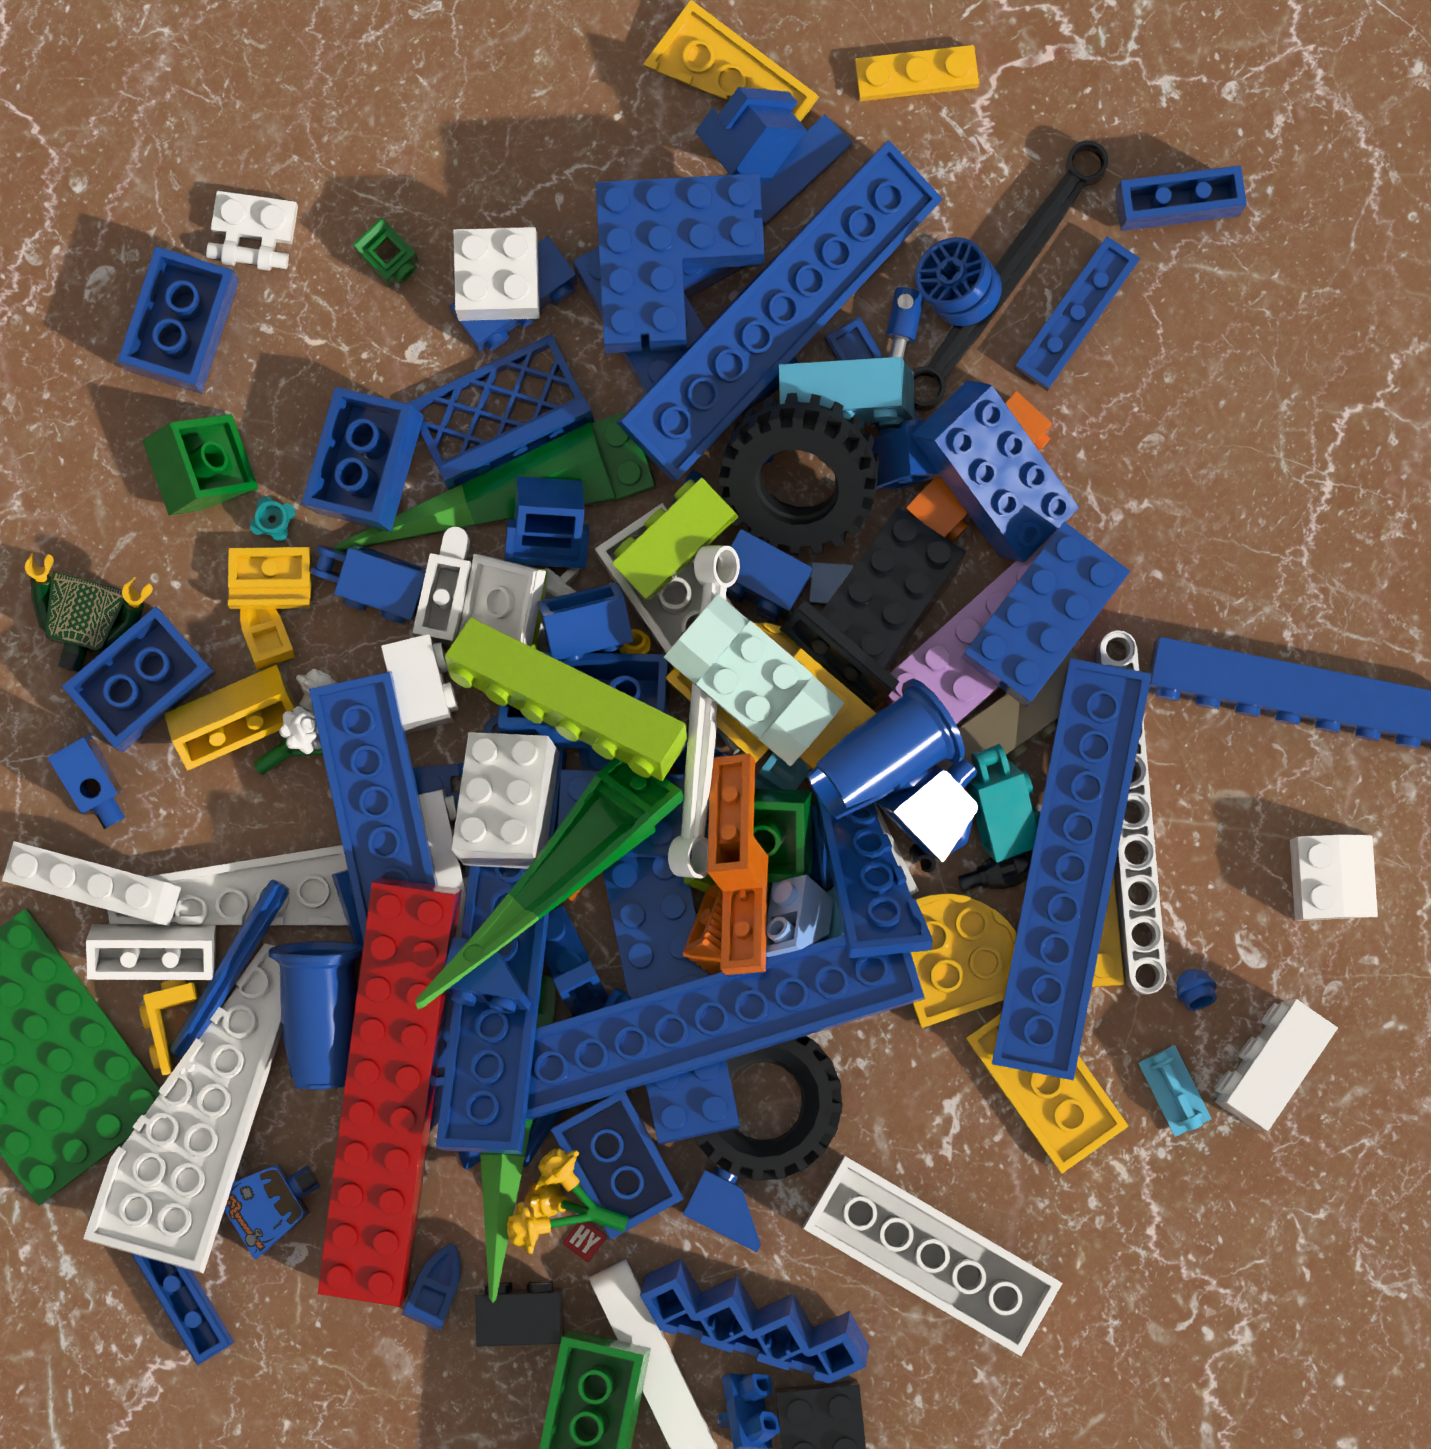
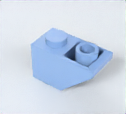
M807 874L772 883L767 914L766 958L801 950L829 934L834 899Z

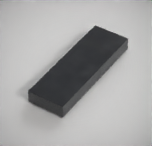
M806 600L803 601L780 628L786 636L873 711L900 682Z

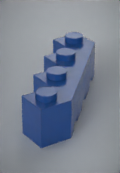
M682 1258L645 1276L640 1297L661 1331L674 1335L680 1332L699 1338L702 1344L733 1353V1350L757 1357L756 1361L787 1371L790 1368L812 1374L813 1379L825 1383H832L866 1367L869 1344L850 1311L813 1327L794 1293L757 1310L738 1276L701 1292Z

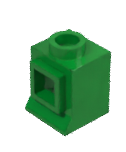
M383 217L353 243L356 254L389 288L396 281L399 284L405 282L417 268L415 265L418 261L416 252ZM386 240H390L400 252L386 265L375 251Z

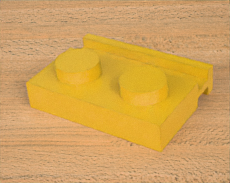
M229 548V609L311 608V548Z

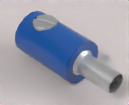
M897 287L895 289L886 336L893 339L889 357H901L903 359L906 343L915 342L924 297L919 290L906 287Z

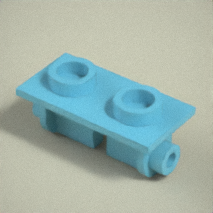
M1175 1045L1138 1062L1174 1137L1186 1131L1195 1130L1201 1127L1203 1123L1212 1119Z

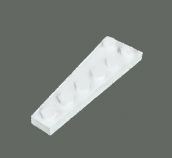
M343 845L148 876V878L181 887L170 925H244L268 883L273 879L286 885L289 888V895L270 926H348L331 875L348 869ZM107 910L109 924L161 925Z

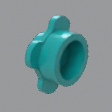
M267 496L260 498L257 501L258 508L255 512V519L250 522V530L255 535L266 534L272 536L276 542L286 540L289 536L287 527L290 520L296 515L295 508L289 503L281 505L278 502L272 501ZM270 516H276L274 523L269 522Z

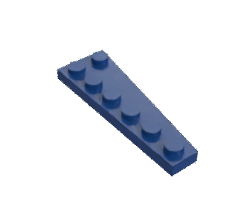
M814 793L849 958L931 950L933 942L931 933L916 899L911 897L906 885L907 878L902 867L897 865L891 851L892 844L887 834H884L877 819L878 812L874 803H871L866 809H859L840 819H836L825 809Z

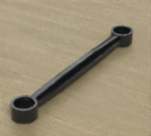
M1082 141L1071 149L1066 162L1067 173L1030 218L994 267L999 273L1002 282L1001 297L994 310L986 318L975 324L953 326L928 366L918 367L913 370L914 379L919 376H930L940 386L938 397L930 402H921L914 397L915 409L927 411L941 403L946 388L945 379L1013 292L1049 241L1084 186L1094 185L1103 178L1108 166V155L1100 144L1094 141ZM1081 151L1093 152L1100 159L1101 169L1091 176L1082 175L1073 167L1072 161L1074 156Z

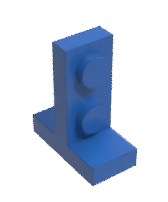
M563 905L549 912L544 960L572 1017H576L601 1009L609 996Z

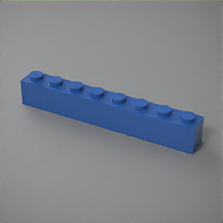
M1159 637L1154 643L1149 673L1152 674L1149 690L1156 691V698L1169 701H1179L1180 696L1196 699L1195 705L1209 709H1219L1220 704L1235 706V713L1240 715L1259 717L1260 712L1275 714V721L1280 723L1299 725L1300 720L1315 722V729L1331 733H1339L1340 728L1356 730L1355 737L1365 740L1379 741L1380 735L1396 738L1395 745L1405 748L1420 749V743L1431 745V690L1165 637Z

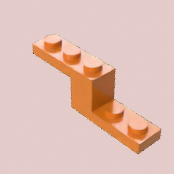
M750 753L714 757L709 796L707 873L723 892L720 969L725 975L766 972L768 855L753 836L755 759Z

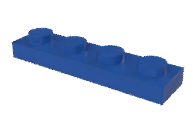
M1107 236L1014 369L1048 391L1133 271L1140 258Z

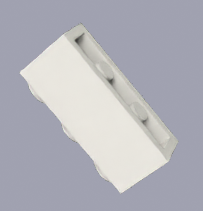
M92 924L86 939L87 979L212 980L217 964L216 925H170L168 927L165 925Z

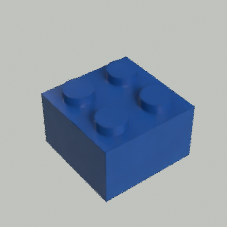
M740 529L731 545L739 558V575L735 583L727 587L726 596L738 603H741L744 598L756 604L757 613L773 622H777L779 617L787 621L811 580L813 568Z

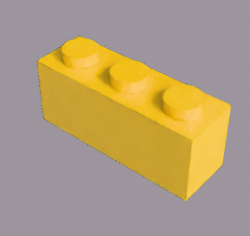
M276 664L164 713L171 741L188 771L279 731L283 726V714L286 711L293 712L296 706L292 694Z

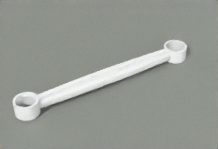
M706 545L700 548L696 554L694 572L696 579L703 586L700 614L717 594L726 600L727 587L732 586L738 578L740 569L739 558L736 551L730 546ZM693 683L685 765L681 835L677 836L670 845L668 863L671 871L676 876L703 878L708 874V839L704 836L717 730V703ZM692 850V859L690 863V854Z

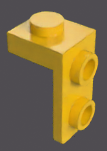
M168 980L160 983L161 990L143 995L145 1004L139 1006L143 1026L145 1029L151 1028L154 1044L149 1046L151 1061L155 1070L161 1068L162 1075H170L175 1066L172 1054L169 1052L170 1045L161 1010L197 1001L200 997L197 984H186L185 980Z

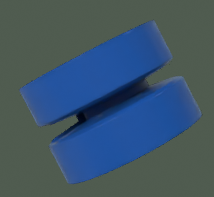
M951 237L935 243L923 254L916 268L915 281L919 292L936 314L950 325L968 326L983 320L994 310L1001 297L1002 282L999 273L979 246L969 239Z

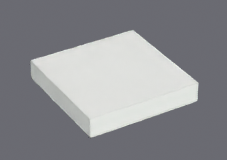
M474 554L458 634H460L470 617L531 647L539 610L538 601L541 600L546 571L485 555Z

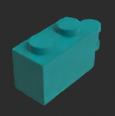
M1000 744L972 753L973 766L978 771V774L966 787L968 794L978 804L974 818L982 849L996 863L1032 850L1038 827L1039 813L1031 805L1029 795L1033 793V785L1029 775L1025 770H1019L1011 761L1007 760L1006 753ZM996 763V765H994V766H991V767H988V768L986 767V766H989V765H992V764Z

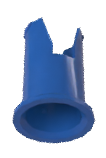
M913 678L903 683L901 698L855 727V730L847 734L816 763V767L807 775L812 790L825 809L836 819H840L882 799L892 791L900 789L943 759L951 763L961 761L965 755L964 743L956 723L943 703L924 683Z
M307 941L282 944L271 947L269 950V957L280 965L281 1023H283V1039L290 1075L294 1079L295 1088L321 1090L345 1086L355 1013L354 962L358 957L362 956L363 946L360 944L341 941Z

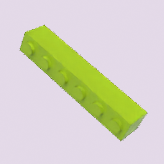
M470 617L445 654L449 675L458 685L465 688L473 686L485 692L486 696L494 703L501 706L509 704L519 709L530 721L541 724L543 721L555 727L564 738L574 742L579 739L591 745L593 750L600 756L610 760L615 757L627 763L633 772L642 777L649 778L651 775L663 781L688 742L686 724L472 617Z

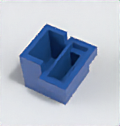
M738 87L722 111L712 107L695 133L730 175L760 173V178H772L807 130L791 112L798 102L790 92Z
M517 476L513 520H507L505 561L521 565L586 569L589 525H583L585 507L582 481Z

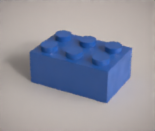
M155 246L118 358V362L124 370L202 394L239 283L235 272L232 269Z
M335 387L302 504L316 514L391 532L424 415L411 404Z
M155 606L66 682L62 688L112 746L123 753L165 717L164 713L175 709L216 672L164 612Z
M626 1091L613 1094L550 1129L562 1150L565 1152L577 1150L579 1152L573 1172L580 1180V1185L597 1206L629 1216L624 1232L684 1199ZM603 1226L610 1240L624 1233Z

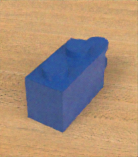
M357 544L349 547L347 553L328 546L318 545L317 552L320 555L317 565L311 567L310 573L337 583L334 594L344 597L343 603L359 610H366L367 606L382 610L381 616L397 623H405L406 619L412 620L416 617L427 568ZM335 559L344 562L340 574L332 571Z

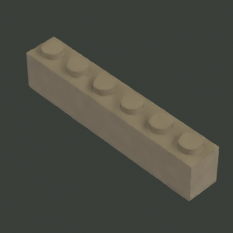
M1071 649L1027 707L1023 706L1009 694H1006L959 727L958 730L962 736L965 748L964 759L973 765L972 753L1000 744L1006 753L1007 759L1012 762L1030 749L1026 742L1039 733L1044 739L1055 732L1070 658L1080 660L1075 652ZM943 759L936 765L947 771L954 763ZM885 813V815H886L887 818L890 820V822L892 823V825L894 826V828L897 830V832H899L900 830H902V829Z

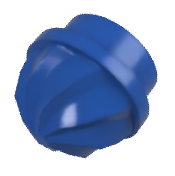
M1189 969L1178 978L1176 996L1179 1002L1185 1004L1187 1010H1200L1216 1001L1217 995L1215 990L1217 985L1215 980L1210 978L1205 970Z

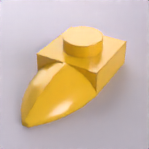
M240 609V624L243 637L256 671L295 658L293 647L276 609Z

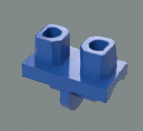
M732 1373L721 1377L727 1411L717 1416V1424L720 1428H730L733 1448L773 1449L771 1438L780 1432L779 1421L773 1412L766 1411L764 1400L773 1392L771 1377L763 1374L744 1375Z

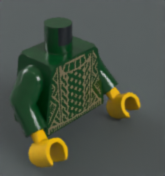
M31 553L25 563V571L31 577V600L39 628L45 632V636L49 640L64 644L58 667L78 673L83 668L87 651L97 654L102 653L141 619L144 609L143 601L152 593L153 587L148 583L142 589V592L138 593L134 589L136 577L131 578L122 589L54 571L50 577L48 573L54 563L53 556L47 554L44 560L45 567H40L34 562V553Z

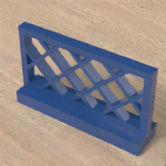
M552 334L407 403L411 404L418 411L434 403L447 407L440 426L423 420L420 433L448 490L589 422H595L592 411L585 397H583ZM550 349L555 359L550 373L529 368L534 355ZM510 369L520 373L513 391L493 385L499 372ZM558 369H560L564 378L556 376ZM526 375L546 381L540 399L520 393ZM488 378L486 383L482 382V380ZM553 383L570 388L574 399L560 406L546 402ZM469 386L483 390L477 408L457 403L461 390ZM490 392L510 398L503 417L483 411ZM451 396L450 400L444 399L446 397ZM517 401L537 406L531 420L521 423L510 419ZM543 409L549 410L542 414ZM454 410L473 415L467 434L447 428ZM480 418L500 424L495 437L487 441L474 437ZM507 426L512 427V429L506 431ZM429 431L437 433L435 440H433ZM444 435L464 441L458 455L443 461L438 450ZM470 444L476 445V446H474V447H472V448L469 449Z

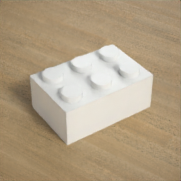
M468 733L451 849L463 865L528 869L547 844L560 754L549 736Z
M1298 999L1272 1004L1261 1021L1266 1026L1256 1038L1251 1036L1238 1054V1057L1243 1059L1238 1068L1233 1072L1228 1070L1215 1088V1091L1220 1093L1215 1103L1254 1130L1269 1131L1338 1029V1027Z

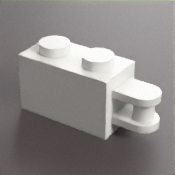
M451 527L446 530L440 554L430 553L412 632L416 637L430 634L434 642H441V644L450 646L459 635L458 632L472 566L471 562L467 561L470 539L460 527Z

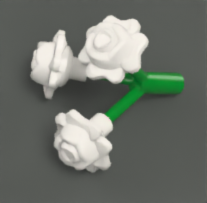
M312 669L306 676L297 675L296 680L301 685L304 696L299 703L300 706L295 707L293 712L286 711L282 716L283 726L280 728L279 733L284 737L283 741L254 762L255 769L260 774L264 775L288 757L323 755L309 689L337 683L330 675L317 669Z

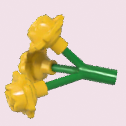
M554 1148L542 1158L538 1165L541 1176L538 1182L532 1183L528 1188V1193L525 1196V1203L528 1207H525L523 1203H518L515 1215L508 1217L507 1233L511 1244L521 1246L528 1254H533L539 1234L550 1233L551 1228L592 1221L624 1232L629 1216L597 1206L578 1185L580 1180L573 1173L576 1157L579 1155V1152L577 1150L565 1152L561 1148ZM560 1184L567 1192L572 1190L585 1206L569 1202L568 1198L563 1196L560 1191ZM566 1210L578 1213L577 1215L549 1219V1217L556 1215L557 1212H565Z

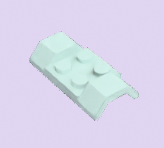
M719 594L716 595L663 657L789 766L804 753L844 705V702L816 679L809 670Z

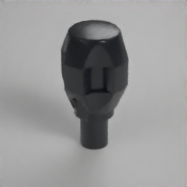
M1026 852L997 863L992 858H989L981 866L976 867V871L958 876V881L962 892L980 886L983 889L988 887L989 889H1006L1027 880L1030 862Z

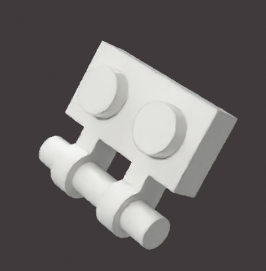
M217 191L211 231L214 234L226 235L224 244L209 242L206 257L221 260L222 264L235 266L236 262L257 265V268L260 270L271 271L272 267L287 269L289 254L275 252L276 242L292 245L298 210L297 202ZM240 237L262 240L260 249L240 247Z

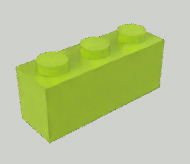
M703 478L696 483L692 479L687 481L674 494L677 501L667 511L663 508L658 509L646 520L644 525L647 527V530L638 539L635 540L630 536L614 552L618 558L612 564L649 602L695 559L700 548L710 545L738 518L733 509Z

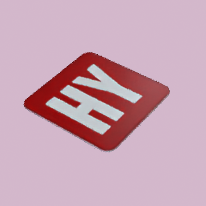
M589 1222L577 1223L563 1244L583 1260L590 1262L607 1236Z

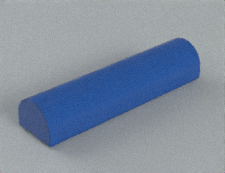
M130 1253L197 1366L235 1343L192 1270Z

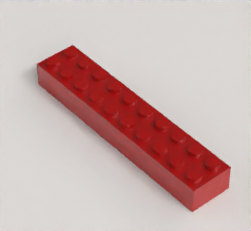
M382 877L372 882L317 1294L400 1307L408 1295L448 993L444 991L421 1009L417 1008L415 1002L416 998L445 967L452 938L456 937L462 889Z

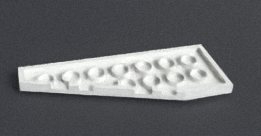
M264 943L236 982L237 987L222 1008L219 1007L210 1019L212 1022L200 1039H195L158 1091L160 1092L159 1096L147 1113L139 1117L133 1126L134 1131L122 1147L119 1146L111 1156L83 1239L204 1274L283 1031L280 1006V965L269 957L270 948L275 946Z

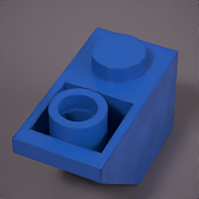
M452 938L445 966L469 941L468 939ZM499 951L446 990L451 996V1000L466 1006H475L476 1001L489 1003L492 1009L508 1014H514L515 1009L529 1011L531 1006L530 1000Z

